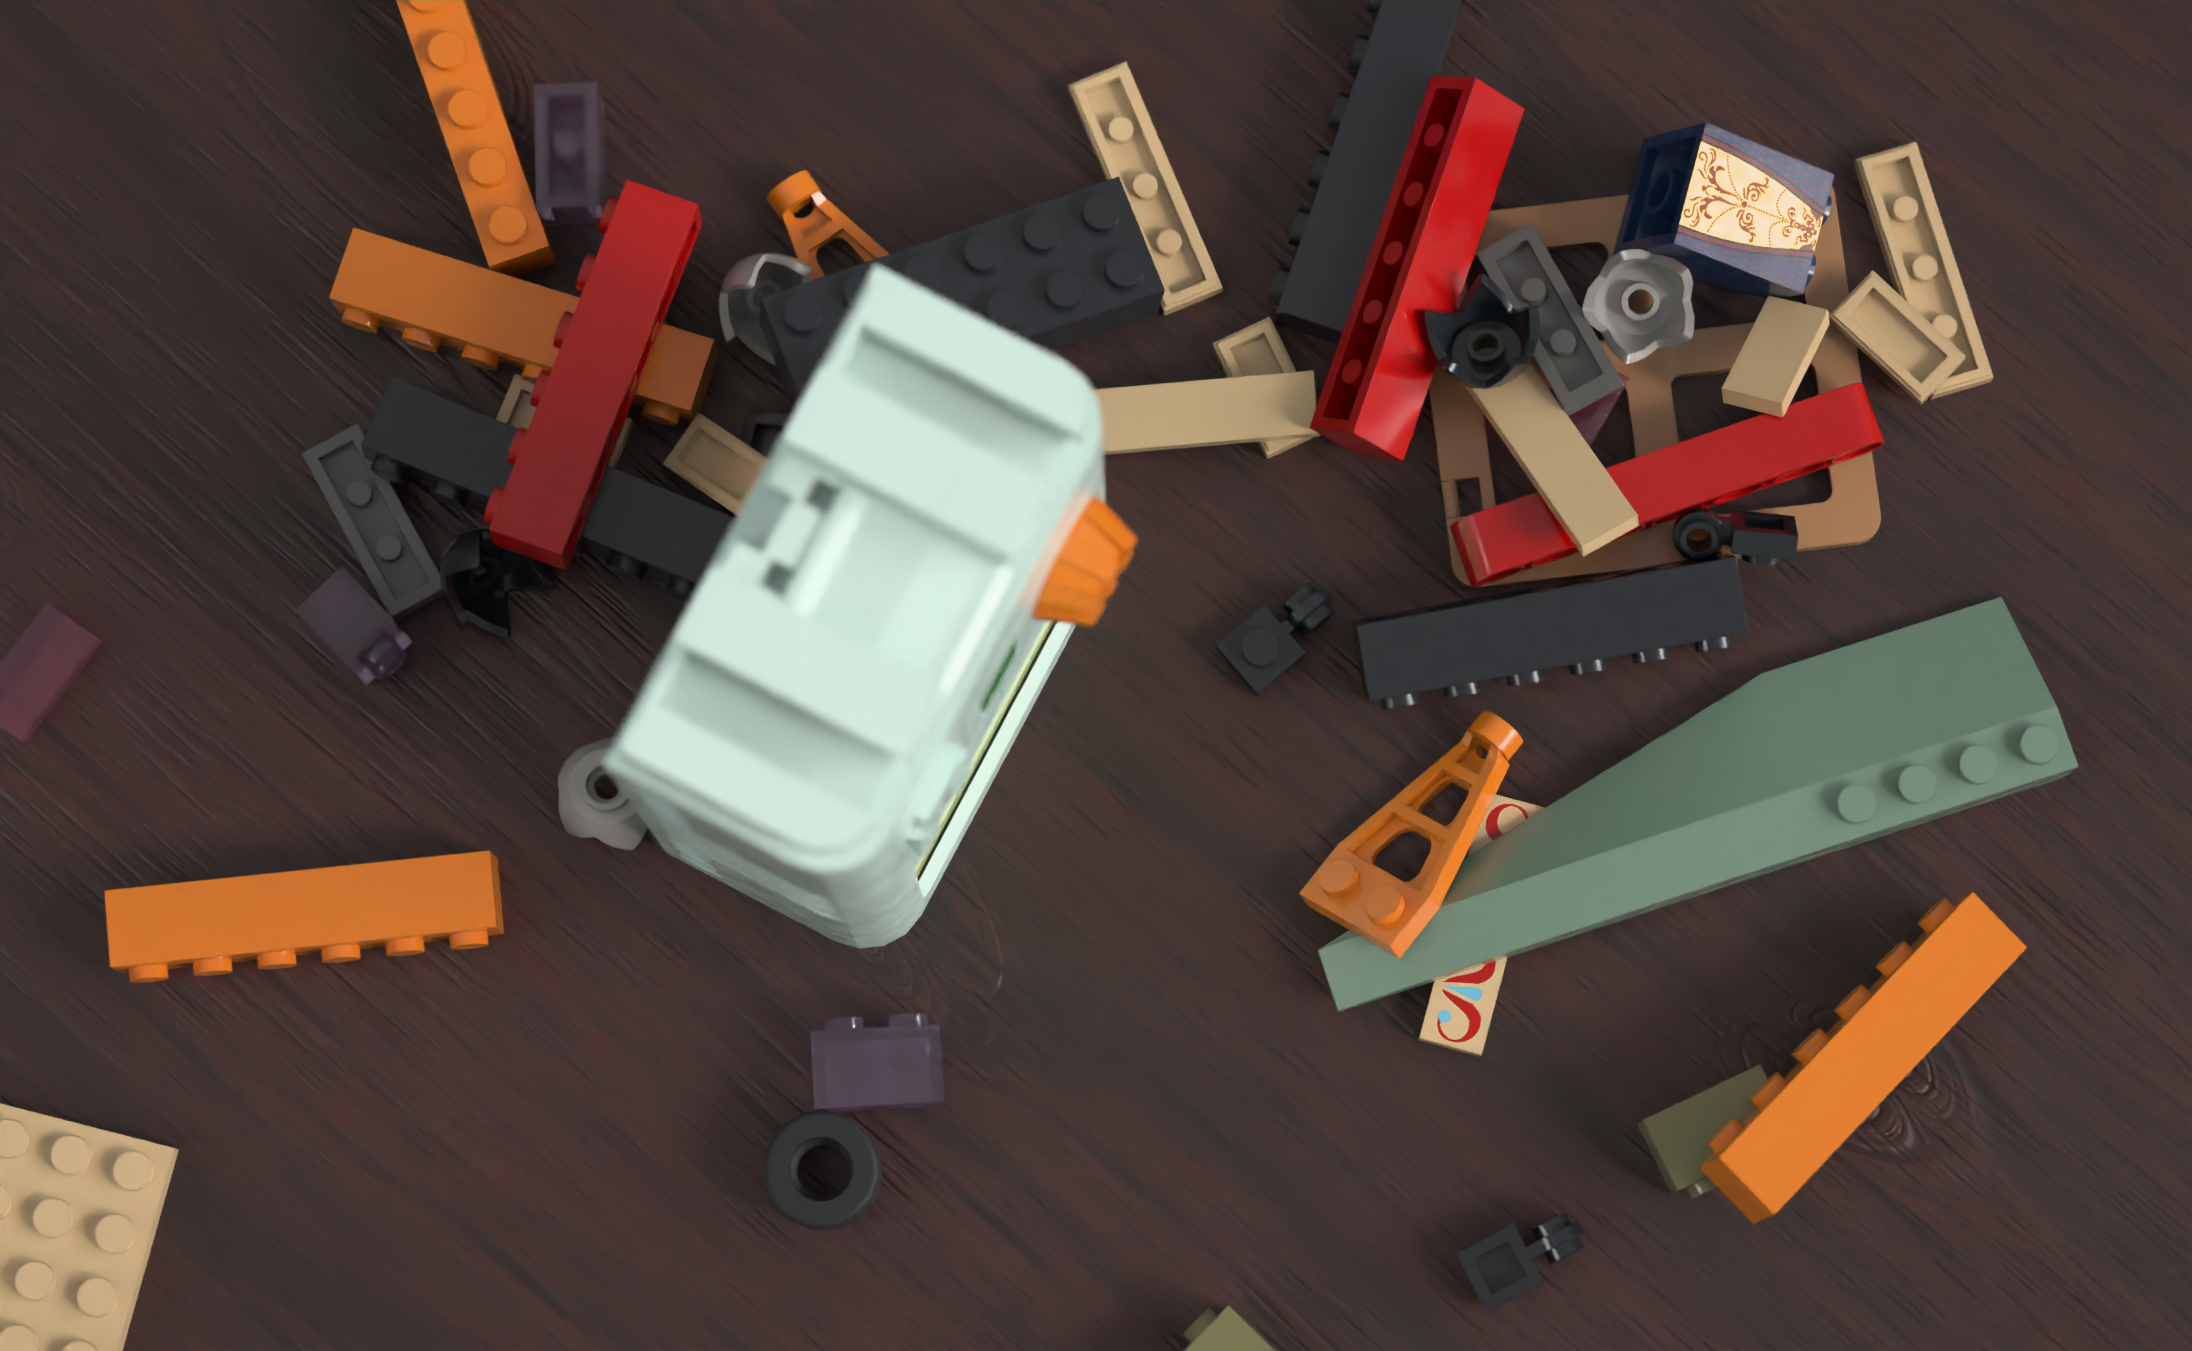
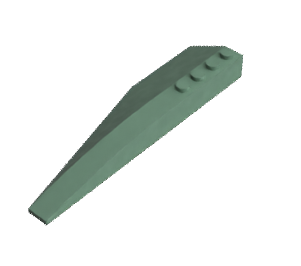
M1998 597L1756 676L1464 858L1439 910L1400 959L1377 947L1365 937L1352 930L1347 931L1318 949L1317 953L1336 1010L1340 1012L2064 778L2079 766L2057 705L2002 597Z

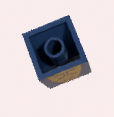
M1707 122L1644 138L1613 256L1623 250L1641 249L1652 254L1672 257L1690 270L1693 280L1767 299L1768 296L1785 298L1803 294L1804 288L1810 282L1815 271L1816 257L1814 250L1820 227L1826 222L1831 210L1832 199L1829 193L1834 174Z

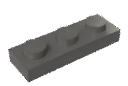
M1532 223L1476 253L1488 277L1503 291L1515 309L1532 305L1539 306V337L1533 357L1568 416L1623 387L1619 374L1587 318H1585L1583 311Z
M355 424L301 454L394 622L443 595L440 573L390 482L370 470L373 461L364 457L361 446L365 436L359 425Z

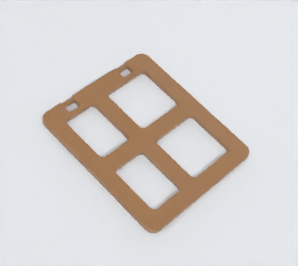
M1832 186L1829 193L1832 199L1831 210L1826 222L1820 227L1814 250L1816 257L1815 271L1802 294L1804 304L1828 309L1829 314L1849 295L1836 199ZM1629 195L1489 211L1473 260L1478 259L1476 253L1530 223L1534 225L1548 251L1599 246L1606 252L1608 260L1614 253ZM1466 281L1456 307V312L1467 293ZM1643 289L1635 290L1628 298L1629 307L1636 312L1646 311L1652 304V295ZM1830 321L1809 365L1814 374L1817 395L1849 384L1862 383L1857 346ZM1755 322L1694 329L1693 337L1688 342L1676 347L1657 348L1644 359L1629 364L1621 361L1610 350L1605 340L1600 341L1623 383L1621 389L1625 392L1634 458L1679 443L1671 389L1672 382L1678 378L1730 372ZM1532 357L1530 363L1549 390H1551L1536 360ZM1437 362L1428 393L1443 495L1451 568L1455 579L1461 585L1469 589L1481 590L1598 576L1687 559L1677 551L1674 545L1672 534L1676 521L1674 520L1607 543L1584 557L1581 553L1491 584L1472 587L1450 526L1456 521L1467 517H1461L1457 482L1478 480L1482 511L1496 506L1484 414L1466 387L1444 373L1439 368ZM1872 451L1827 467L1830 485V498L1827 501L1753 510L1750 512L1795 516L1799 536L1796 552L1863 544L1875 535L1881 523ZM1731 513L1719 514L1717 516L1730 517ZM1701 528L1694 529L1688 534V537L1699 541L1705 539L1709 532ZM1722 545L1717 554L1725 552L1731 554L1730 546ZM1731 554L1736 559H1741V555Z

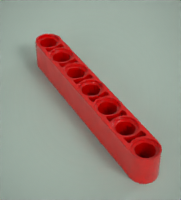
M1863 383L1849 384L1790 404L1783 418L1764 413L1605 468L1637 513L1639 526L1611 542L1674 521L1688 510L1695 508L1708 509L1859 457L1885 444ZM1539 492L1474 513L1456 521L1450 526L1472 587L1491 584L1580 553Z

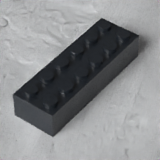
M1118 176L762 297L759 323L795 412L874 265L895 274L1045 352L1158 314L1165 289Z

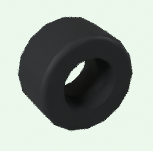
M830 1111L805 1113L785 1123L771 1139L763 1161L764 1183L774 1205L794 1223L814 1230L840 1229L860 1219L875 1202L882 1181L881 1157L869 1134L851 1118ZM816 1146H829L837 1149L843 1154L848 1164V1176L845 1184L839 1191L830 1196L810 1194L802 1187L798 1179V1166L801 1158L808 1150Z

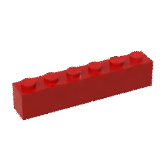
M1431 76L1309 427L1359 456L1404 461L1438 362L1428 339L1425 311L1444 310L1455 312L1524 112L1523 107L1477 78Z
M626 180L620 198L610 196L599 224V232L604 233L605 236L597 256L588 253L578 274L576 289L582 291L577 307L574 313L564 312L556 329L553 347L560 350L552 370L542 369L535 382L530 404L537 407L528 429L519 427L515 433L507 458V463L514 465L505 488L496 486L486 507L484 522L490 524L489 532L495 546L567 571L701 229L702 219L699 204L630 180Z

